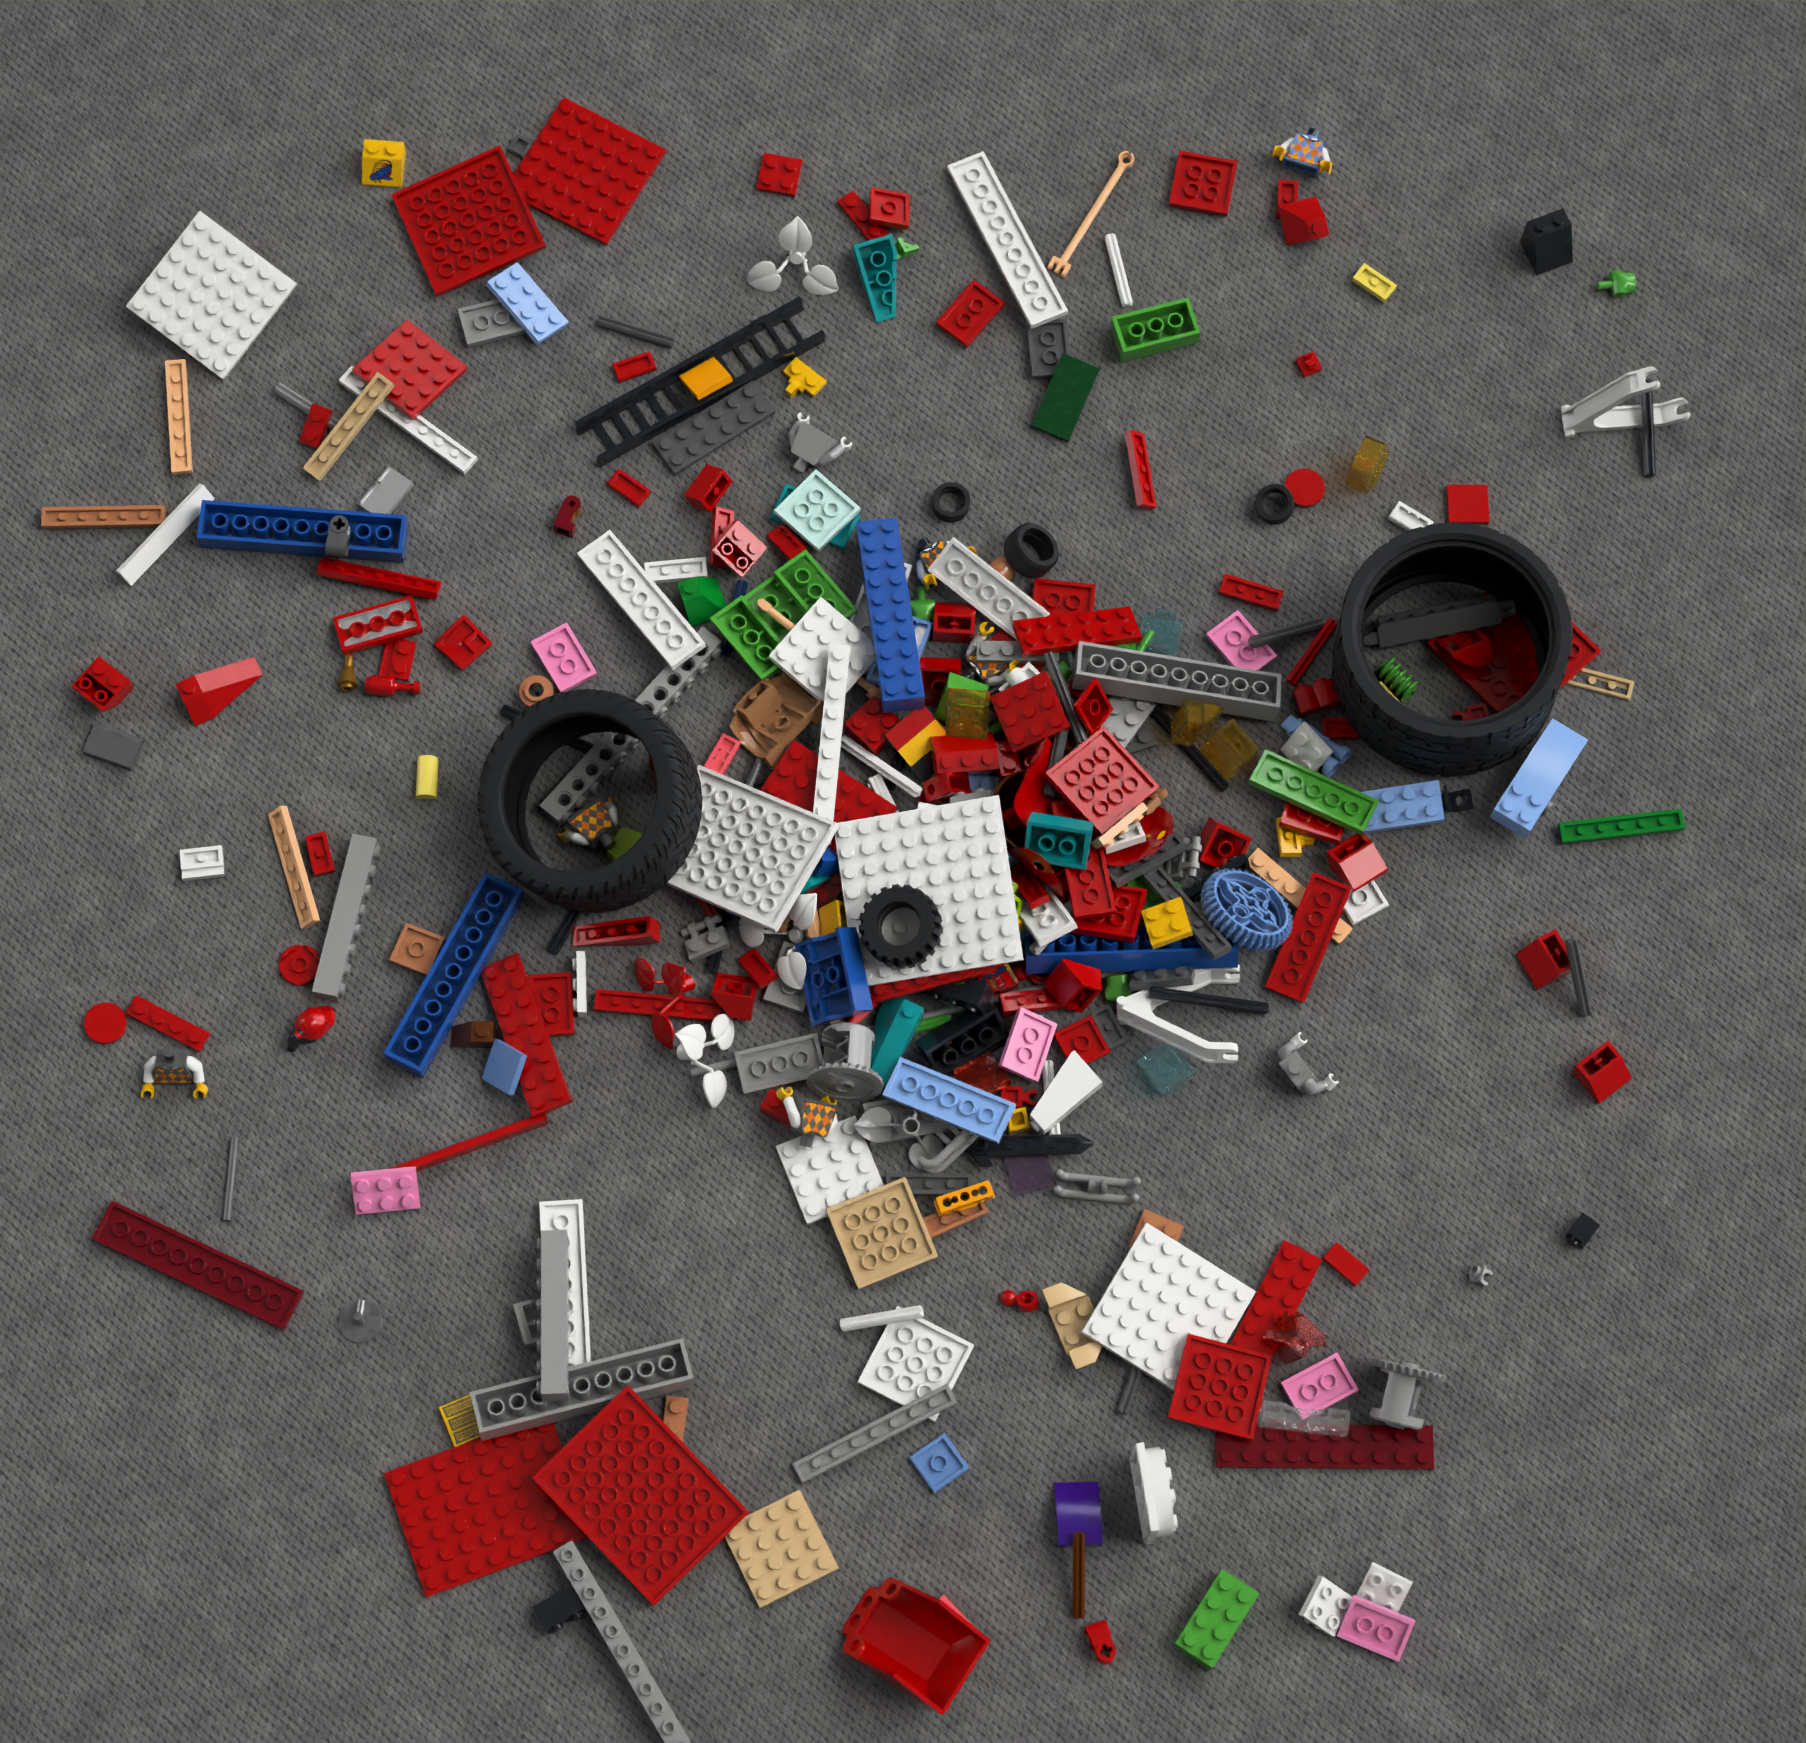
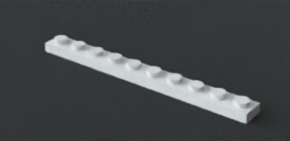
M836 644L829 645L813 813L831 821L834 820L850 646Z

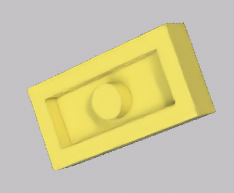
M1365 263L1352 279L1354 283L1384 303L1397 287L1396 284Z

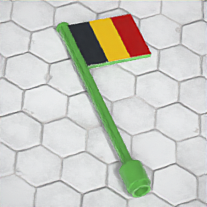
M1061 661L1058 664L1066 682L1070 679L1069 676L1072 674V671ZM925 705L924 709L911 711L884 734L922 781L921 787L923 789V782L934 778L930 737L948 735ZM998 719L984 732H992L994 735L1002 728L1000 720Z

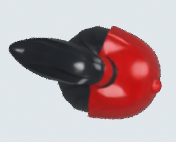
M318 1006L304 1010L295 1019L294 1033L287 1040L288 1051L295 1052L299 1048V1043H313L324 1036L335 1022L334 1009L330 1006Z

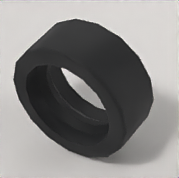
M946 482L934 491L932 510L940 520L948 523L958 522L968 514L970 494L963 485L956 482ZM947 492L957 493L963 499V506L956 512L944 511L939 505L940 497Z
M1269 484L1263 487L1255 499V507L1260 518L1270 524H1281L1287 521L1292 516L1295 508L1294 498L1290 490L1280 484ZM1271 493H1280L1287 500L1285 511L1279 515H1269L1263 508L1264 499Z

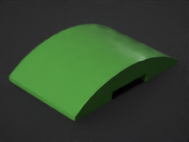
M805 549L777 569L773 576L744 597L741 595L713 615L710 621L762 681L782 671L768 656L790 631L757 607L759 599L767 601L775 610L795 625L820 597L848 620L857 612V609Z

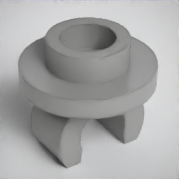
M1483 1263L1473 1265L1469 1271L1470 1281L1479 1285L1487 1286L1488 1283L1484 1281V1275H1493L1492 1271L1487 1269Z

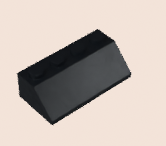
M990 1002L984 1015L977 1012L976 1014H971L965 1011L918 1039L915 1043L931 1070L953 1077L1006 1045L1009 1033L998 1009Z

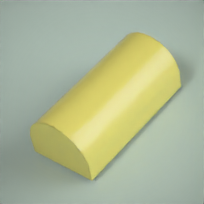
M421 755L417 757L416 799H437L439 760L436 756Z

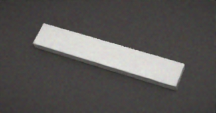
M199 483L116 570L126 583L132 586L200 515L202 500L213 501L215 499L204 485Z

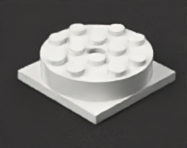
M1144 1442L1136 1443L1129 1460L1143 1542L1147 1545L1153 1544L1156 1537L1173 1535L1176 1528H1178L1176 1514L1173 1515L1172 1506L1176 1502L1174 1489H1170L1169 1486L1172 1474L1170 1467L1165 1465V1450L1160 1449V1447L1145 1449Z

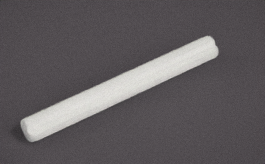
M846 735L842 736L841 748L913 797L917 798L921 795L922 787Z

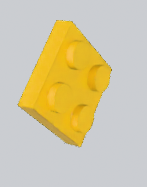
M1181 896L1141 911L1153 949L1193 935Z

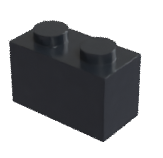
M572 1585L533 1607L547 1633L551 1631L552 1634L564 1628L563 1623L569 1620L574 1622L583 1617L582 1612L586 1611Z

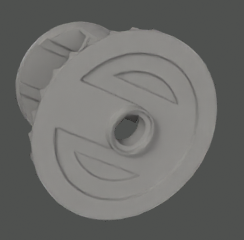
M851 1022L835 1023L826 1027L822 1032V1045L824 1046L823 1066H819L818 1069H813V1072H809L806 1081L807 1087L820 1097L829 1095V1100L835 1098L837 1101L861 1102L877 1097L883 1091L884 1082L877 1072L870 1069L871 1050L875 1046V1034L868 1027Z
M1370 1357L1369 1362L1373 1366L1381 1367V1371L1389 1373L1382 1407H1372V1410L1369 1412L1370 1418L1384 1421L1385 1425L1404 1429V1427L1422 1429L1424 1419L1414 1417L1422 1381L1433 1383V1380L1444 1382L1447 1375L1418 1368L1419 1365L1404 1361L1395 1363Z

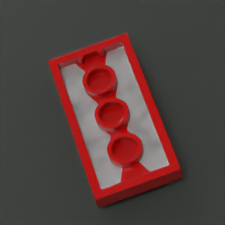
M412 595L333 617L343 655L423 633Z

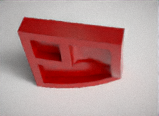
M463 614L441 635L433 646L463 672L492 646V642Z

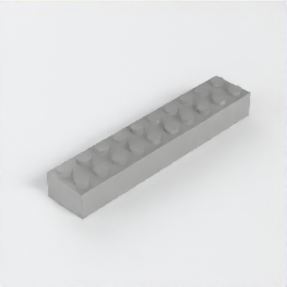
M1083 641L1078 642L1074 655L1072 689L1085 690L1092 679L1097 678L1104 693L1108 695L1275 722L1280 709L1282 674Z
M681 1338L569 1367V1401L542 1402L541 1394H537V1381H541V1374L472 1391L470 1396L481 1441L601 1411L627 1385L644 1400L694 1387V1378L684 1340Z

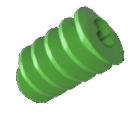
M1394 657L1385 661L1374 673H1379L1378 678L1380 680L1385 679L1384 684L1386 686L1390 685V691H1396L1395 696L1397 698L1402 696L1400 701L1404 703L1417 692L1416 686L1419 682L1411 683L1410 681L1413 676L1405 677L1407 670L1399 671L1402 664L1394 665L1396 660Z

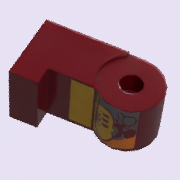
M568 496L565 498L553 524L554 532L571 538L574 537L576 526L573 523L582 510L581 501L578 497Z

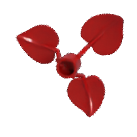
M636 958L634 965L635 976L640 987L644 991L650 992L654 989V984H666L669 993L675 997L659 1011V1015L654 1014L651 1018L654 1036L663 1046L673 1049L674 1028L670 1019L664 1015V1012L676 1001L683 998V993L694 990V980L691 975L686 974L685 966H679L671 962H666L662 965L661 975L663 980L654 979L655 970L652 965L645 959Z

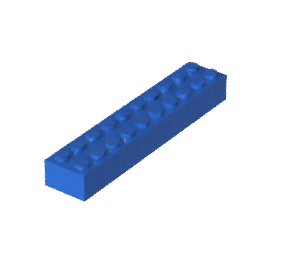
M202 500L197 540L200 547L404 562L409 524L406 515ZM337 515L344 516L348 520L351 530L347 557L326 555L325 553L330 521Z
M897 518L856 522V539L883 713L924 709L925 694Z
M487 872L484 873L383 1054L387 1061L424 1078L480 978L483 968L490 960L523 901V890Z
M1145 922L1139 923L1134 943L1076 934L1071 931L1050 942L1040 955L1036 956L1029 950V947L1035 941L1033 936L1029 934L1025 937L1026 974L1051 973L1062 959L1100 969L1101 972L1158 970L1161 968L1176 969L1182 966L1194 967V969L1238 967V943H1232V940L1226 938L1231 944L1232 950L1216 960L1211 958L1193 936L1153 949Z

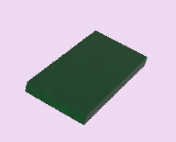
M1063 353L1031 427L1069 442L1100 368Z

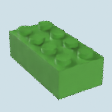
M1189 297L1113 316L1111 319L1110 328L1122 362L1199 343L1200 330Z
M1222 1569L1173 1647L1211 1671L1260 1593Z

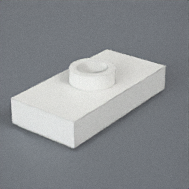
M1400 501L1388 517V520L1407 531L1418 527L1423 528L1434 523V521Z

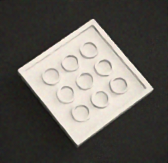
M822 597L816 601L768 656L774 664L814 698L823 702L830 644L850 646L846 693L872 665L875 659L872 640Z
M856 1116L837 1122L826 1138L815 1136L812 1148L800 1146L802 1136L776 1146L807 1225L829 1217L826 1209L884 1186L865 1138L854 1127V1124L857 1122Z
M923 1318L887 1324L857 1383L901 1406L947 1383L952 1391L974 1348V1344ZM940 1413L928 1418V1420L935 1423Z

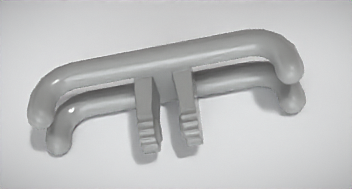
M945 1123L946 1128L956 1137L951 1141L943 1132L938 1130L935 1134L946 1147L935 1158L927 1160L925 1157L919 1156L917 1162L927 1173H941L979 1136L965 1130L960 1132L955 1126Z
M1057 1169L1055 1172L1056 1177L1060 1180L1088 1183L1087 1191L1063 1189L1059 1185L1055 1186L1054 1192L1060 1197L1121 1204H1133L1139 1200V1195L1136 1193L1128 1196L1106 1193L1107 1185L1136 1187L1141 1182L1139 1177L1123 1179L1067 1173L1062 1169Z

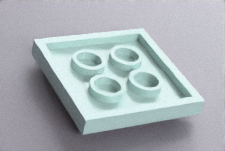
M815 470L774 510V514L819 552L861 511V508L818 470Z

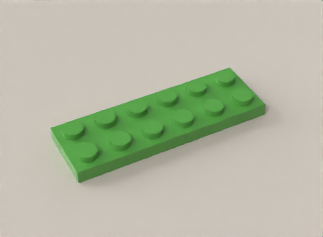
M1266 749L1248 782L1251 786L1361 836L1379 803L1377 799Z

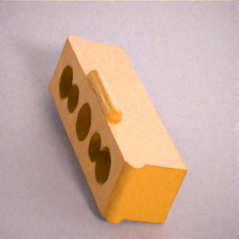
M989 1180L936 1197V1200L933 1202L938 1216H943L955 1211L960 1212L975 1207L979 1203L995 1198ZM979 1190L986 1192L985 1195L978 1194V1196H972L973 1193L977 1194ZM965 1195L969 1199L967 1201H963L960 1197ZM952 1200L957 1201V1203H952L949 1207L943 1205L945 1201L950 1203Z

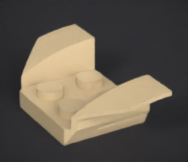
M1064 1283L1043 1289L1042 1292L1049 1306L1050 1318L1065 1353L1071 1357L1075 1369L1095 1363L1102 1346L1081 1333L1094 1311L1090 1298L1087 1294Z

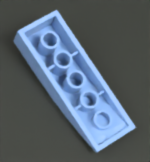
M1552 719L1497 803L1490 818L1526 839L1588 739Z

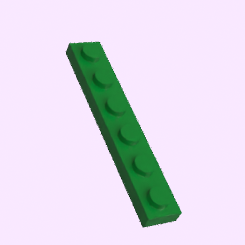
M1682 809L1558 823L1561 845L1684 831L1685 829Z

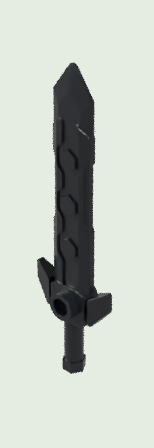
M1081 1134L1002 1136L999 1144L979 1136L964 1152H971L974 1160L983 1167H993L989 1157L1081 1154L1092 1147L1094 1142Z

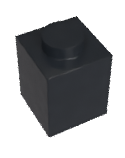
M1582 1213L1565 1237L1568 1238L1570 1245L1583 1249L1600 1224L1585 1213Z

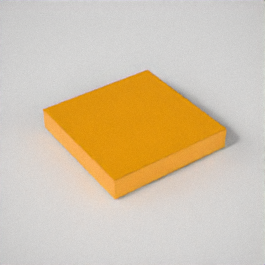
M714 357L679 376L681 382L698 400L733 381L732 376Z

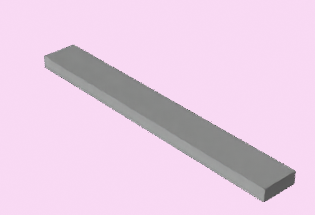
M947 1383L792 1463L801 1483H804L957 1404V1401Z

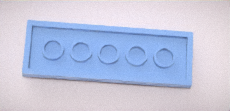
M900 1057L882 1094L884 1098L999 1144L1016 1108V1104L902 1057Z

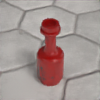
M371 675V677H366L365 693L375 696L391 697L395 691H408L416 695L420 694L421 682L414 681L413 684L398 683L395 681L394 676Z

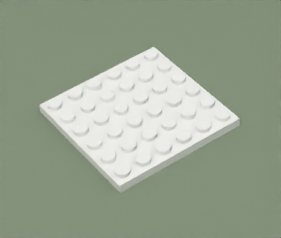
M199 211L126 307L224 380L289 297L297 283Z
M1145 1223L1081 1333L1174 1391L1187 1334L1227 1343L1256 1291L1150 1224Z

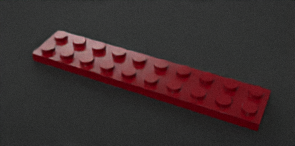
M111 1201L91 1238L103 1246L283 1331L287 1328L305 1293L291 1284L114 1201Z
M1256 1424L1252 1441L1215 1431L1216 1468L1435 1469L1433 1425H1423L1422 1429L1418 1430L1408 1427L1400 1429L1388 1425Z

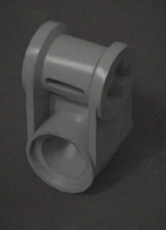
M337 515L330 521L325 546L326 555L348 556L351 530L348 520L344 516Z

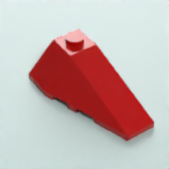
M252 657L194 675L175 685L196 727L214 719L227 705H230L237 696L247 690L263 674L255 658Z

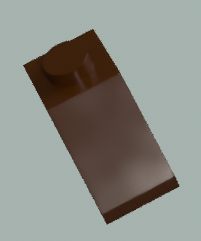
M470 1021L453 1026L452 1047L492 1048L495 1039L494 1021Z

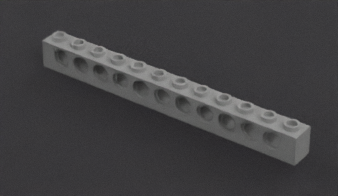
M703 626L697 634L706 644V647L702 649L706 653L703 656L695 654L674 670L667 665L635 700L652 711L660 719L667 714L671 703L675 704L682 696L681 692L685 688L689 689L694 684V678L699 673L703 674L707 670L709 661L712 658H718L721 654L722 641ZM685 665H690L692 669L689 671H685L682 669V667ZM671 680H677L679 682L675 686H671L668 684ZM657 695H664L665 699L658 701L655 697ZM606 732L539 805L540 812L559 827L562 823L567 824V820L573 816L572 812L576 808L580 809L586 803V797L598 790L601 780L604 777L606 779L609 778L614 771L613 767L617 763L621 764L626 759L630 748H636L641 741L628 735ZM618 739L625 741L622 745H615L614 742ZM608 754L611 758L605 761L601 759V756ZM591 769L597 771V773L593 776L587 774V772ZM577 784L584 786L579 791L574 790L573 787ZM567 799L570 803L562 806L559 804L560 801Z
M571 1540L553 1551L555 1558L663 1742L691 1743L573 1541Z

